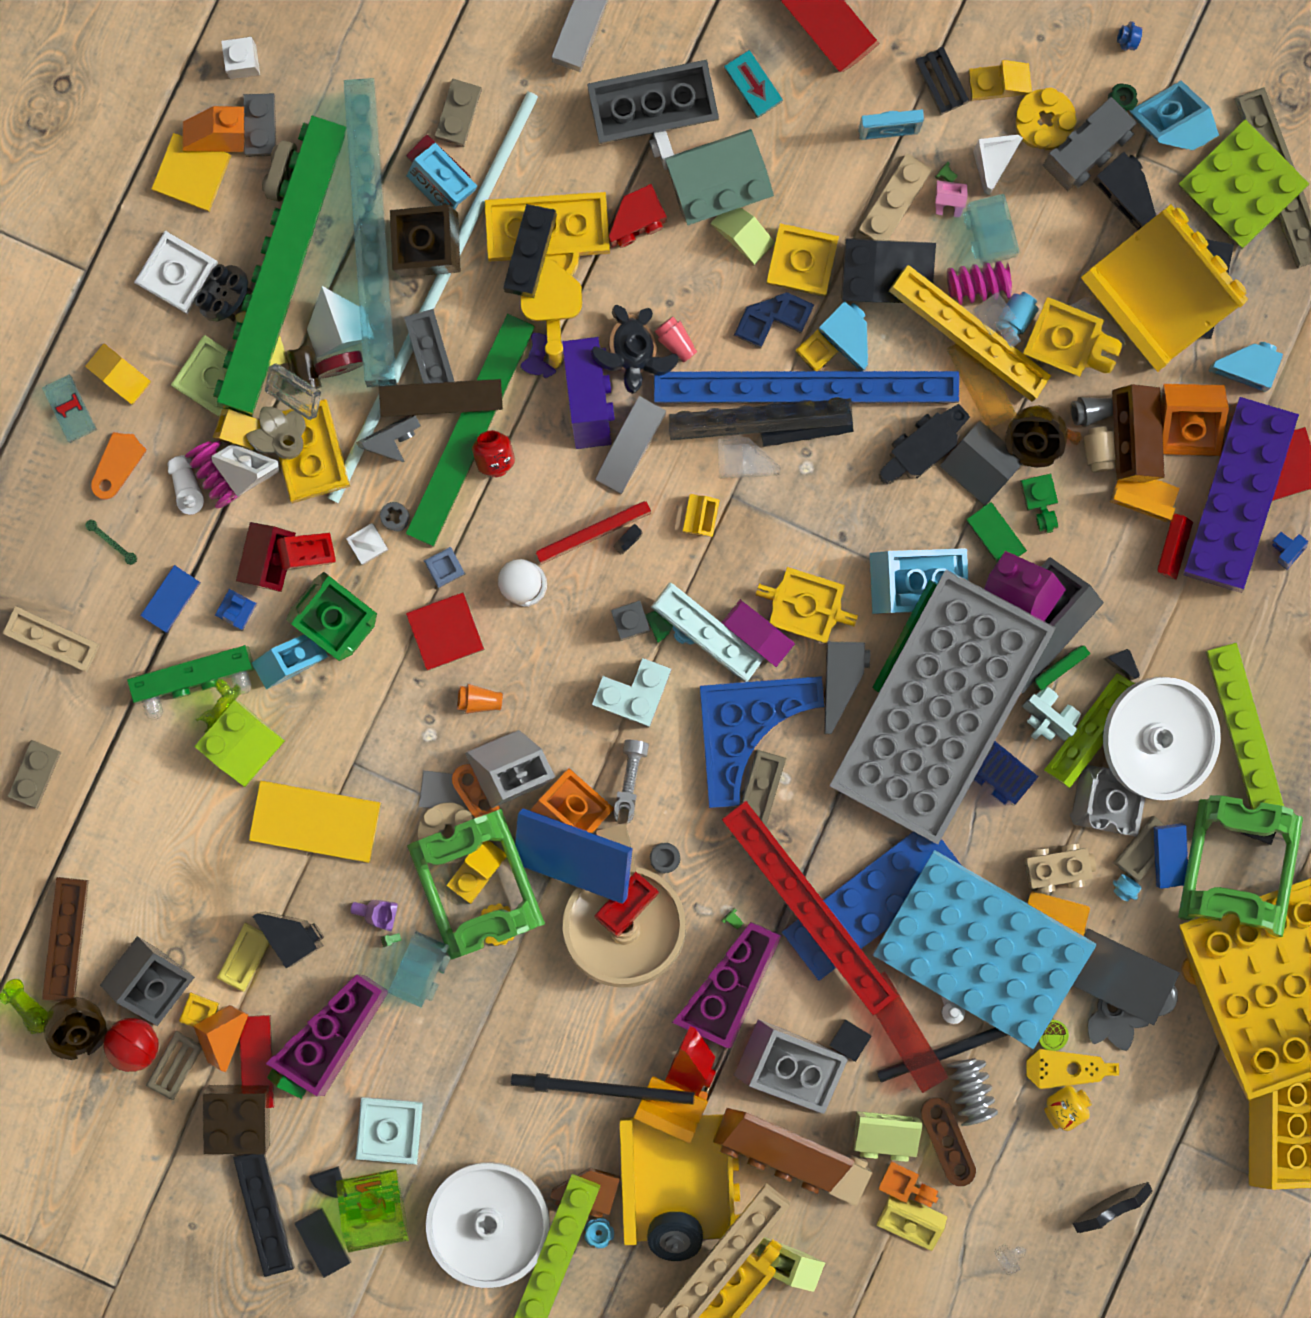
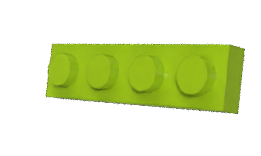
M1116 673L1077 725V730L1071 737H1068L1044 771L1070 788L1103 745L1104 726L1112 705L1127 688L1135 683Z

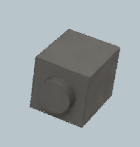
M640 601L611 610L621 641L650 632Z

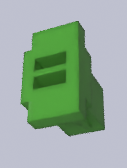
M946 162L935 177L938 179L941 176L946 181L953 182L958 175L950 170V167H948L950 163Z
M733 908L721 921L724 924L728 921L738 930L744 923L735 914L737 910Z
M400 933L382 936L383 947L401 941Z

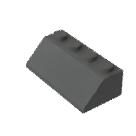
M707 59L587 84L599 144L719 120Z
M1051 557L1041 567L1052 571L1066 590L1045 620L1046 623L1056 627L1026 682L1021 692L1022 694L1104 603L1090 584Z

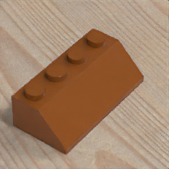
M726 1108L713 1143L722 1146L721 1153L736 1159L739 1154L749 1158L747 1164L763 1171L766 1166L775 1169L774 1176L790 1183L793 1178L802 1181L801 1188L818 1194L819 1190L831 1192L850 1170L855 1161L752 1114L731 1108Z

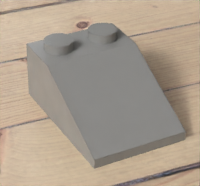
M758 1019L734 1076L749 1087L824 1114L848 1061V1057L788 1030Z

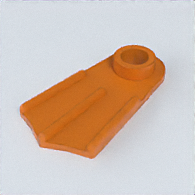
M112 433L91 482L92 491L98 498L105 500L113 498L146 453L147 449L138 441L134 434ZM102 482H111V488L108 491H102L100 489Z

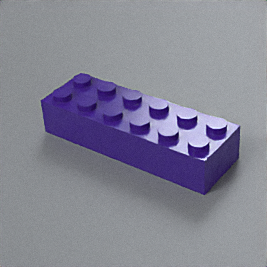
M1239 397L1183 576L1239 593L1244 591L1299 414Z

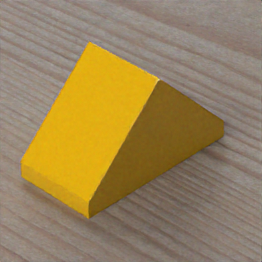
M105 343L85 365L88 370L132 405L151 383L147 377Z

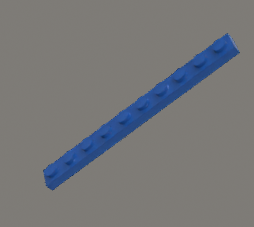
M959 371L668 372L664 375H654V403H959Z

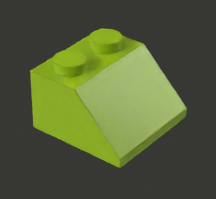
M234 700L194 747L217 767L246 787L282 746L285 740L240 701Z

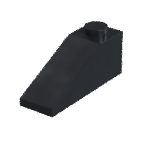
M1123 152L1100 172L1093 182L1128 221L1139 230L1156 216L1145 174L1141 171L1143 169L1141 163L1133 155L1128 156Z

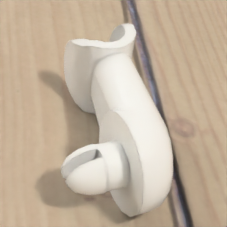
M180 455L169 460L167 463L169 475L172 474L176 503L179 510L191 515L201 510L204 504V497L191 469V458Z

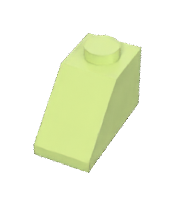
M764 1237L753 1252L760 1256L771 1239ZM781 1244L783 1247L779 1251L780 1254L771 1264L776 1269L773 1277L789 1286L814 1292L825 1262L805 1252Z

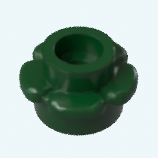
M1120 83L1112 88V92L1108 95V99L1112 97L1126 112L1127 110H1133L1138 103L1136 89L1128 84ZM1125 96L1126 100L1121 101L1120 97Z

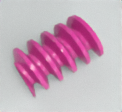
M996 261L994 270L989 263H984L982 272L977 264L971 266L970 273H968L965 266H960L957 275L952 267L948 268L947 285L949 297H955L958 304L962 305L964 296L967 295L972 304L975 302L976 294H979L982 301L986 302L989 292L992 293L995 300H998L1000 291H1004L1007 299H1010L1012 280L1008 262L1005 269L1001 261Z
M220 440L203 443L185 455L186 458H193L190 462V466L193 469L200 468L196 473L197 478H207L202 486L204 489H212L209 493L211 500L219 499L215 504L216 509L222 508L240 497L236 496L212 462V456L217 453L216 449L222 444Z

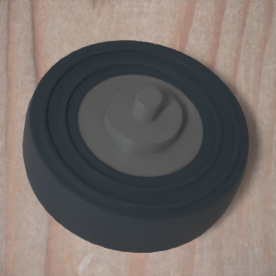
M666 1212L655 1217L650 1223L647 1241L650 1250L659 1258L668 1261H684L694 1257L700 1251L703 1243V1230L699 1221L687 1213Z

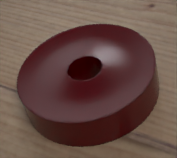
M351 351L326 358L316 363L314 367L318 378H329L360 368L365 362L361 351Z

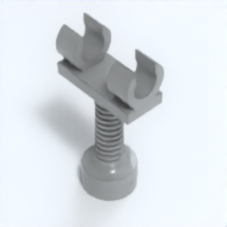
M627 739L624 742L623 753L627 754L628 762L626 774L624 775V786H622L623 792H617L614 806V818L616 821L618 820L620 809H627L629 811L627 824L633 820L637 796L633 794L634 784L636 783L635 778H637L639 760L642 757H647L648 743Z

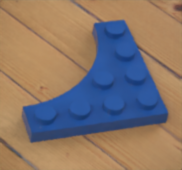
M822 676L700 686L709 808L740 806L741 780L747 761L754 748L773 727L788 717L806 710L824 707Z

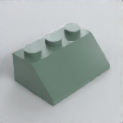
M752 129L665 158L680 211L687 225L774 196L767 169Z

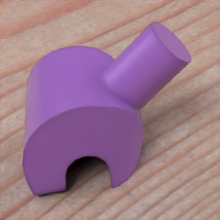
M371 900L368 905L353 902L351 914L363 916L366 923L391 932L398 904L383 900Z

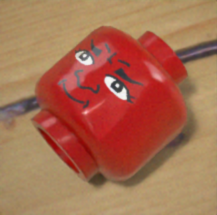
M495 430L483 432L473 444L472 452L480 473L497 478L504 476L513 467L515 455L511 441L503 433Z

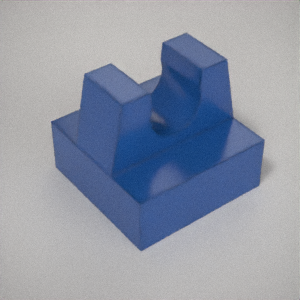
M1280 532L1272 544L1281 553L1278 563L1288 570L1306 550L1308 540L1300 534L1292 540Z
M229 589L215 616L244 630L257 603Z

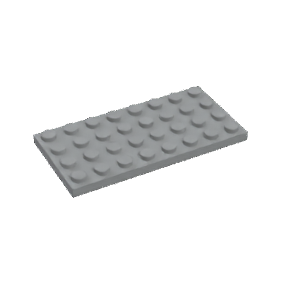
M946 569L834 776L830 787L930 841L939 844L1056 627Z

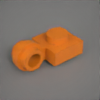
M892 1161L878 1188L905 1203L911 1192L916 1194L915 1201L930 1208L933 1202L937 1203L939 1199L936 1197L938 1194L937 1190L923 1183L920 1188L914 1186L919 1174Z

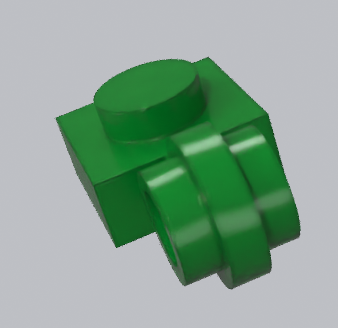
M1052 474L1021 480L1027 511L1040 509V514H1036L1039 532L1052 533L1053 529L1058 528L1055 511H1048L1047 506L1058 503Z

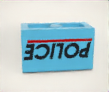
M436 143L414 159L406 175L435 206L450 205L456 209L458 204L477 188V185Z

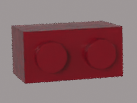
M250 522L236 582L282 592L287 570L282 569L277 540L295 536L296 533L275 526Z

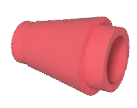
M674 317L668 319L654 331L658 336L657 340L673 354H677L683 363L697 353L682 322H677Z

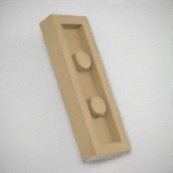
M907 153L858 232L869 239L889 240L932 172V168Z
M15 606L3 631L4 635L85 672H88L100 647V644L17 606Z

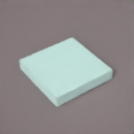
M361 1097L356 1159L417 1165L423 1102Z

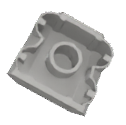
M1087 765L1079 775L1073 811L1070 817L1074 825L1136 837L1139 834L1145 797L1136 795L1126 789L1115 778L1110 768Z

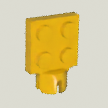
M1047 297L1023 354L1081 377L1082 372L1086 368H1092L1104 374L1110 373L1116 362L1102 356V350L1119 357L1122 343L1118 339L1102 332L1103 319Z

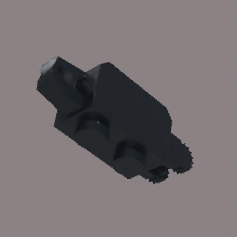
M960 404L955 405L942 414L936 413L933 417L926 414L914 425L917 430L908 437L904 433L891 444L894 448L889 454L892 459L881 469L879 474L880 482L886 483V485L894 483L904 473L908 478L918 479L957 445L958 435L956 433L969 420V414Z

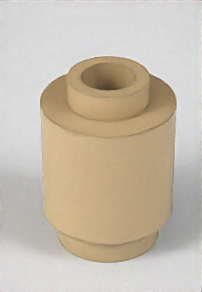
M1106 426L1089 429V435L1083 436L1087 463L1089 466L1091 465L1092 472L1116 469L1114 432H1107Z

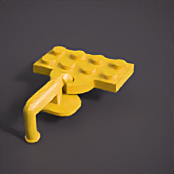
M606 192L485 200L489 262L511 260L526 204L556 210L557 217L535 297L521 296V309L524 316L529 320L546 321L548 343L545 345V352L548 354L551 367L559 368L563 362L560 320L572 319L582 309L581 284L572 277L578 268L579 257L584 255L610 254Z

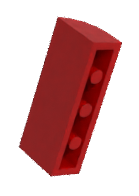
M781 0L839 72H844L854 66L880 44L845 0Z

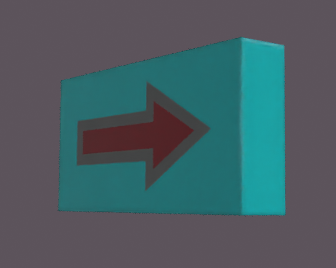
M750 50L724 66L725 71L757 118L783 102L782 97Z

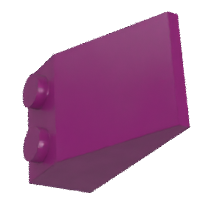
M1007 551L1003 553L989 574L984 590L1043 621L1046 620L1066 590L1052 571Z

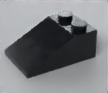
M845 238L841 289L842 301L903 303L890 293L889 289L907 265L911 266L931 283H934L936 243Z

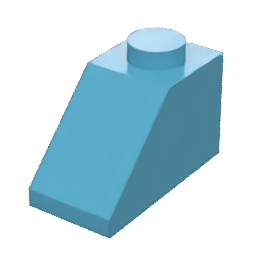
M844 301L819 327V332L859 371H865L868 366L867 322L863 318L866 315L856 304L852 303L849 305Z
M1259 342L1258 345L1254 343L1215 361L1210 365L1209 372L1266 392L1272 387L1283 354L1277 352V347L1272 344Z
M301 635L270 649L253 661L252 665L267 690L296 676L329 656L306 635Z

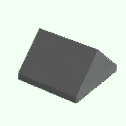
M979 421L940 467L986 506L1022 464L1019 462L1020 458L1016 457L1014 453L1011 456L1007 450L1006 443L983 422Z

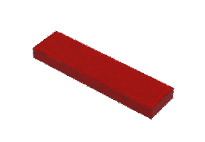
M643 501L539 549L536 555L540 564L549 562L651 514V509L647 501Z

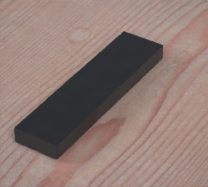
M266 1154L234 1156L233 1160L264 1277L293 1270L295 1266Z

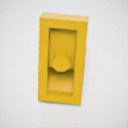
M1001 60L1000 65L969 68L968 70L971 101L1023 96L1032 92L1029 63Z
M489 840L482 842L481 847L477 851L467 856L464 863L446 886L472 904L507 857L505 852Z

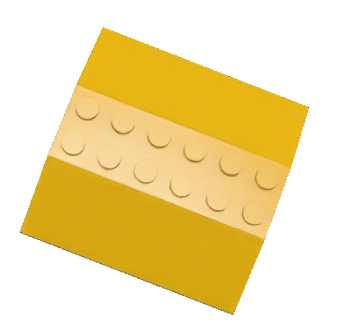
M1311 878L1292 885L1283 937L1272 936L1263 928L1240 925L1239 918L1234 914L1225 915L1221 921L1200 917L1180 924V933L1197 990L1219 1045L1247 1100L1249 1101L1310 1079ZM1278 890L1259 897L1262 901L1276 905Z

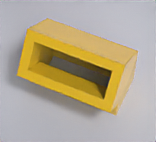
M690 494L683 533L713 537L720 500L708 496Z

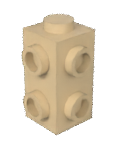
M1079 843L1061 846V852L1050 854L1049 848L1030 851L1031 857L1024 858L1028 886L1031 889L1037 888V893L1056 891L1055 885L1067 883L1068 888L1086 886L1085 880L1093 879L1092 872L1096 871L1094 854H1089L1088 848L1080 849Z

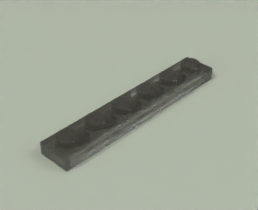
M840 397L823 401L803 400L798 403L789 404L771 403L767 406L755 407L744 405L733 409L721 410L719 408H712L707 411H680L676 414H669L670 441L853 425L851 398L843 399Z

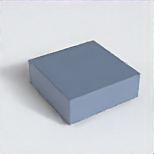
M451 547L424 560L438 588L465 575Z

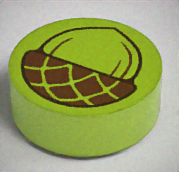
M1052 1019L1038 1042L1047 1050H1059L1068 1041V1029L1062 1022Z

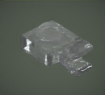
M996 292L973 309L990 335L999 330L1011 348L1021 342V339L1009 324L1016 316L999 292Z

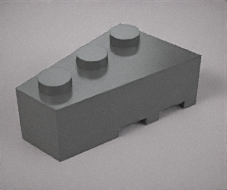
M1110 97L1086 119L1085 123L1076 131L1074 130L1062 145L1049 153L1042 166L1067 191L1074 185L1079 189L1091 177L1088 173L1090 169L1095 165L1101 168L1113 156L1110 152L1117 144L1123 147L1135 135L1131 130L1137 122Z

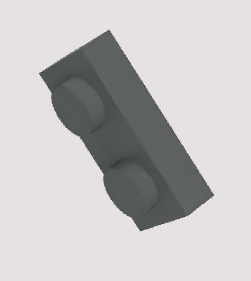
M274 93L243 94L246 157L271 156L272 149L276 145Z

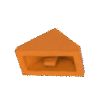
M229 1005L193 1026L207 1062L220 1071L226 1072L246 1023L247 1013L235 1006Z

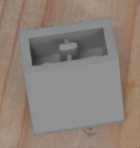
M520 730L465 753L491 808L543 787L555 778L543 750Z

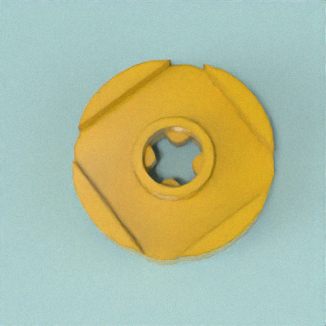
M1048 87L1032 91L1022 99L1018 106L1015 120L1016 132L1019 136L1023 137L1022 141L1029 147L1053 150L1062 145L1073 132L1077 123L1076 111L1069 98L1063 93L1058 92L1055 88ZM1041 112L1045 114L1050 113L1053 116L1051 119L1052 126L1048 127L1046 124L1040 125L1038 123L1041 118Z

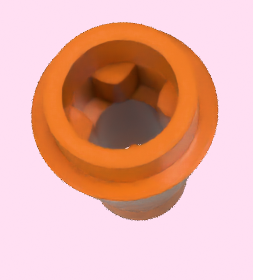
M471 684L459 686L457 710L465 711V714L491 710L501 711L503 694L502 692L491 691Z

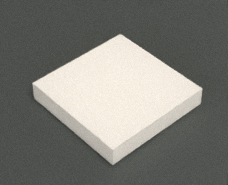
M164 231L134 283L188 314L195 303L196 295L203 289L205 283L210 278L212 269L218 264V261L169 232Z

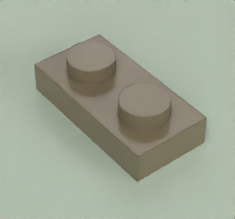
M452 78L436 130V139L465 147L482 87Z
M31 740L8 797L38 808L59 760L61 751Z

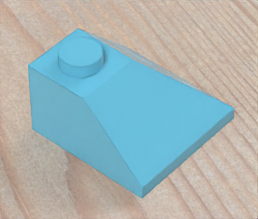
M1182 80L1136 106L1133 110H1129L1131 116L1162 144L1195 150L1219 136L1211 108Z

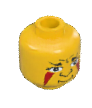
M1065 1086L1050 1095L1046 1100L1047 1107L1044 1108V1111L1056 1130L1061 1128L1064 1131H1071L1090 1118L1088 1107L1092 1103L1083 1089L1077 1091L1073 1086Z

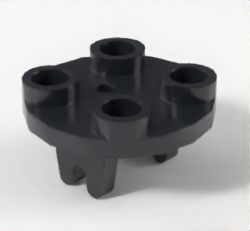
M218 264L212 269L210 278L205 283L203 289L198 292L194 302L199 307L200 313L209 321L218 322L228 318L234 322L236 317L233 313L241 305L247 293L252 294L253 291L248 288L247 274L241 268L234 265L224 266Z

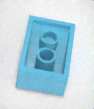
M967 549L870 553L872 614L912 612L928 581L932 580L939 583L946 569L968 580Z

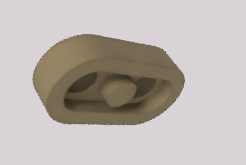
M282 140L273 147L271 152L272 165L269 174L265 175L262 182V191L265 192L267 199L278 202L283 200V197L279 195L284 180H290L293 172L289 165L293 152L297 151L295 143Z

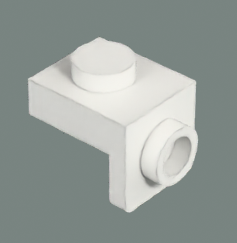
M666 131L653 133L654 139L649 140L654 158L660 156L663 168L667 170L665 158L676 154L673 153Z

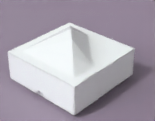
M373 523L346 538L361 565L388 550Z

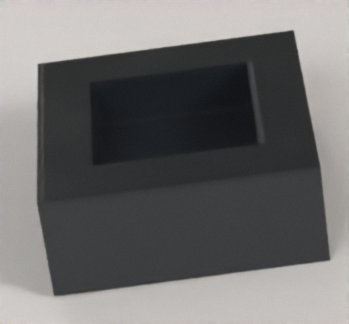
M845 1019L829 1046L856 1062L872 1035Z

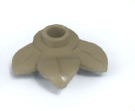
M262 407L259 415L261 428L246 434L248 442L261 453L275 452L283 459L297 457L303 449V439L301 436L305 431V420L297 410H293L285 416L277 408ZM289 440L292 441L294 444L291 446H287L283 443V441Z

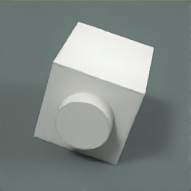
M252 37L221 41L225 71L230 79L260 75L257 48Z

